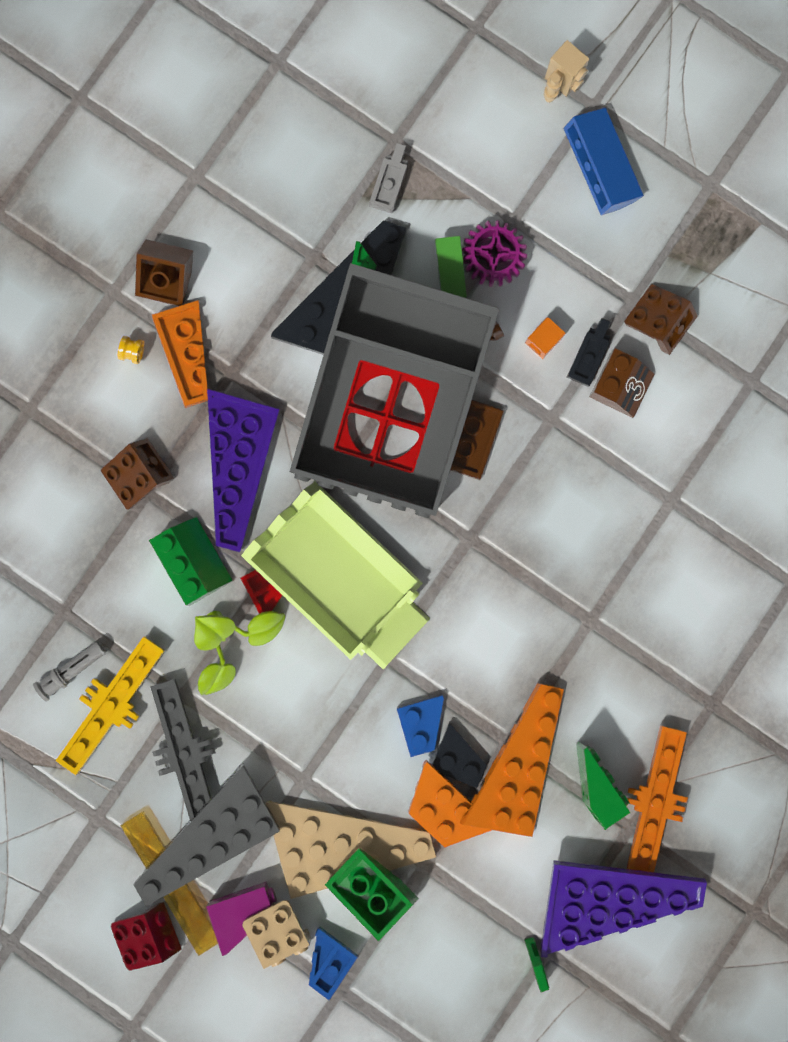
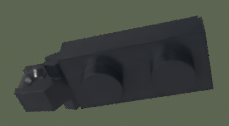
M601 318L596 329L590 327L567 374V378L587 387L591 385L610 343L609 339L611 336L606 335L610 321Z

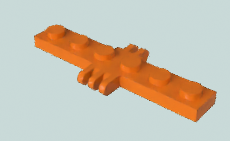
M660 725L646 786L639 785V789L628 788V793L637 795V798H626L630 804L635 805L634 810L640 813L626 869L654 872L666 819L683 822L684 817L676 815L674 812L675 810L685 812L686 807L677 805V800L687 803L688 797L674 794L673 789L687 734L685 731Z

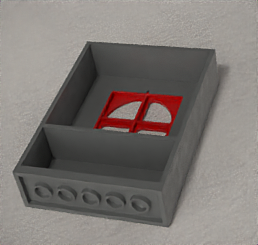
M350 263L289 472L294 473V478L301 481L309 482V480L314 479L319 481V486L333 489L334 486L343 488V493L357 497L358 493L367 495V500L381 504L382 500L390 502L392 508L405 511L406 507L414 509L416 515L424 518H430V515L436 516L499 308ZM382 375L392 378V385L384 410L377 411L354 403L353 398L355 394L369 380ZM404 381L411 383L422 398L425 410V419L422 423L403 419L393 414L399 388ZM350 413L360 414L379 421L378 432L370 454L362 453L351 439L348 430V415ZM396 425L416 431L419 434L415 445L404 455L392 460H384L380 457L388 426Z

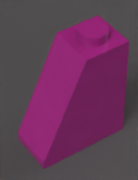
M267 881L209 901L206 908L222 956L227 955L247 936L243 928L245 919L277 902L273 887L269 888Z

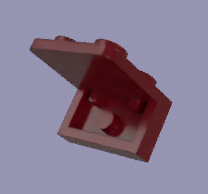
M164 902L152 906L141 914L120 919L111 924V930L122 960L129 971L163 963L182 950Z

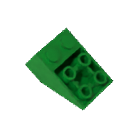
M578 742L576 746L582 800L595 820L606 830L631 813L627 808V805L630 803L621 790L619 791L617 787H613L612 784L615 780L609 771L603 766H599L598 762L601 759L596 751L589 745L585 746Z

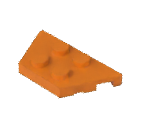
M425 760L422 765L423 769L419 781H417L414 797L408 809L409 815L443 847H448L492 831L460 823L462 817L468 813L473 803L431 763Z

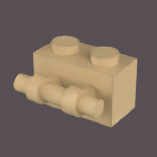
M568 40L555 52L548 65L545 76L547 83L543 95L546 102L549 103L557 98L559 91L566 97L572 90L576 92L584 83L583 78L588 72L586 67L589 58Z

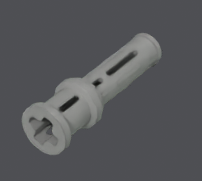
M96 641L62 668L51 670V674L45 679L33 683L35 691L47 702L50 700V696L60 688L65 689L69 684V680L100 657L106 655V651Z

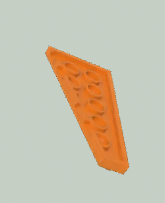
M537 683L523 708L524 712L521 718L510 731L512 734L507 743L503 744L486 774L485 782L478 795L475 794L471 801L473 804L468 813L462 817L460 821L462 825L533 837L564 689Z

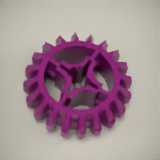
M499 220L495 221V225L492 227L491 223L486 221L485 229L478 224L476 226L477 232L470 230L468 234L470 238L464 239L463 244L467 247L462 248V254L466 255L463 257V263L468 264L465 267V271H474L471 275L472 280L478 276L481 277L480 285H483L485 280H489V287H493L494 281H497L498 286L501 287L503 286V279L507 283H511L513 280L512 276L518 277L520 275L518 269H524L525 267L522 261L527 259V254L523 253L527 245L520 244L523 241V235L515 237L517 229L513 228L509 231L508 223H505L502 228L499 227ZM492 237L489 245H481V248L476 247L483 239ZM500 238L510 245L512 251H510V248H505L501 245ZM495 244V251H497L498 255L497 258H495L493 264V257H491V251L493 250ZM476 257L487 262L488 270L478 263ZM513 260L507 268L496 271L499 263Z

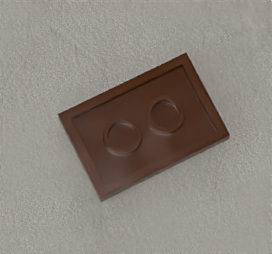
M471 400L450 471L480 481L504 410Z

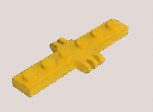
M144 636L109 686H106L96 678L92 679L91 683L98 690L96 691L87 686L85 691L92 698L90 699L83 694L79 698L80 701L92 708V710L56 759L57 763L74 775H77L113 724L117 727L123 724L129 729L132 728L134 724L127 719V716L137 721L139 715L132 710L134 705L129 701L165 652L163 648Z

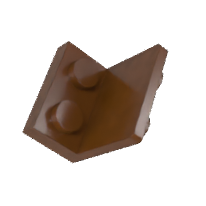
M651 284L624 320L626 326L656 339L661 351L670 355L698 316L691 301Z
M148 438L129 443L101 469L102 474L127 510L134 507L153 489L169 484L175 479Z

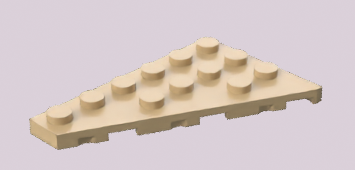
M271 800L265 802L280 827V832L273 836L290 899L328 889L325 884L359 848L389 871L436 857L430 833L426 830L412 829L401 825L396 826L365 818L360 819L349 815H339L292 804L272 802Z

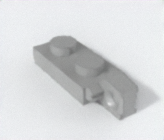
M396 143L393 156L387 154L386 158H384L369 207L393 213L407 170L408 161L403 159L406 152L405 145Z

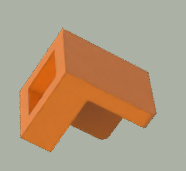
M546 318L527 338L525 343L544 359L566 333L550 318Z

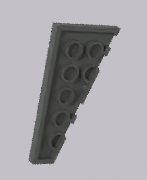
M244 764L134 882L133 885L145 906L152 904L280 832V827Z

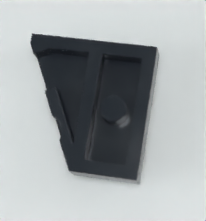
M448 724L432 765L441 774L478 788L486 768V763L451 724Z

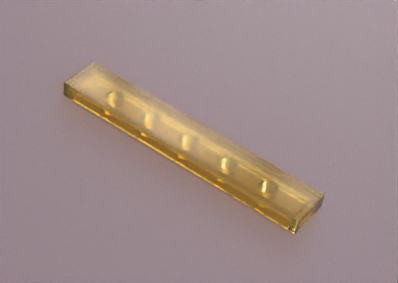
M144 811L120 825L146 869L166 849ZM188 884L163 897L198 956L218 944L212 924Z

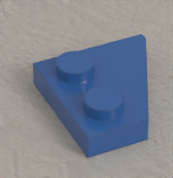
M443 695L397 708L410 757L435 750L444 701Z
M319 927L315 934L316 942L312 956L309 986L327 1000H330L359 955L322 927Z

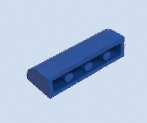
M602 108L574 116L563 129L600 215L620 210L644 196L607 109Z

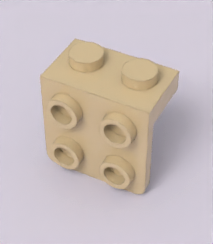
M282 900L245 919L243 922V928L263 969L269 966L275 967L286 960L285 958L292 954L299 955L310 946L311 936L308 929H302L288 900Z

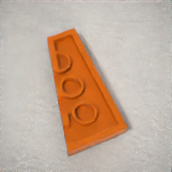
M199 300L152 314L154 325L184 407L188 408L208 401Z

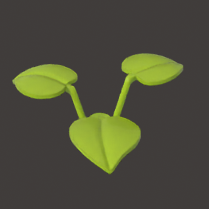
M212 611L205 616H195L194 643L196 647L203 651L216 648L220 659L219 664H209L202 671L198 680V691L200 694L209 695L226 688L235 677V667L230 663L225 664V658L220 646L221 642L226 641V638L235 630L244 637H249L248 642L250 645H264L278 635L283 627L285 614L274 611L260 613L250 621L248 631L237 627L232 619L223 616L220 611Z

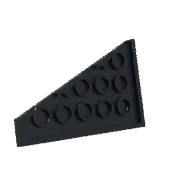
M383 220L361 242L365 251L377 265L376 271L392 276L406 233V227ZM354 250L272 332V339L324 355L350 263L352 264Z

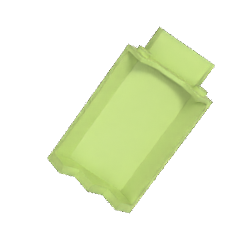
M315 481L306 487L292 505L280 513L268 529L254 539L241 555L350 660L357 653L361 656L366 653L384 669L430 620L413 603L420 594L416 590L423 583Z

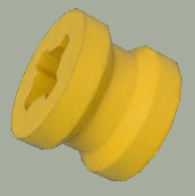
M123 336L118 347V359L123 361L129 359L132 363L139 364L144 353V341L140 339L134 341L128 336Z

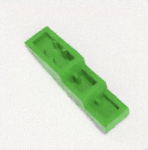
M460 236L436 238L435 245L440 291L467 298Z

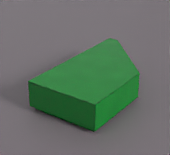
M533 937L524 939L540 993L547 991L550 987L535 939Z

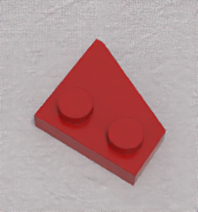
M257 570L240 578L259 614L272 611L283 596Z

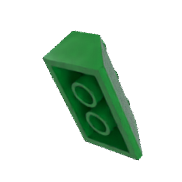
M197 517L173 526L149 540L186 606L193 605L233 581Z

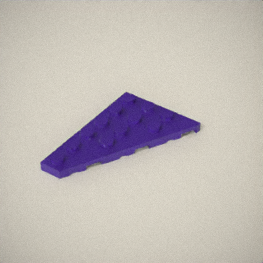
M553 860L540 955L546 958L548 954L563 949L568 951L578 945H587L602 940L603 936L615 932L621 934L631 928H639L657 922L656 919L671 914L676 916L686 910L692 911L701 908L704 904L707 882L705 878Z

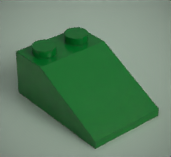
M361 848L325 884L378 942L419 899L402 880Z

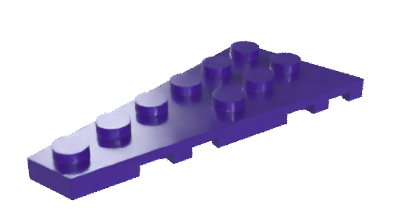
M207 389L216 546L240 552L279 409Z

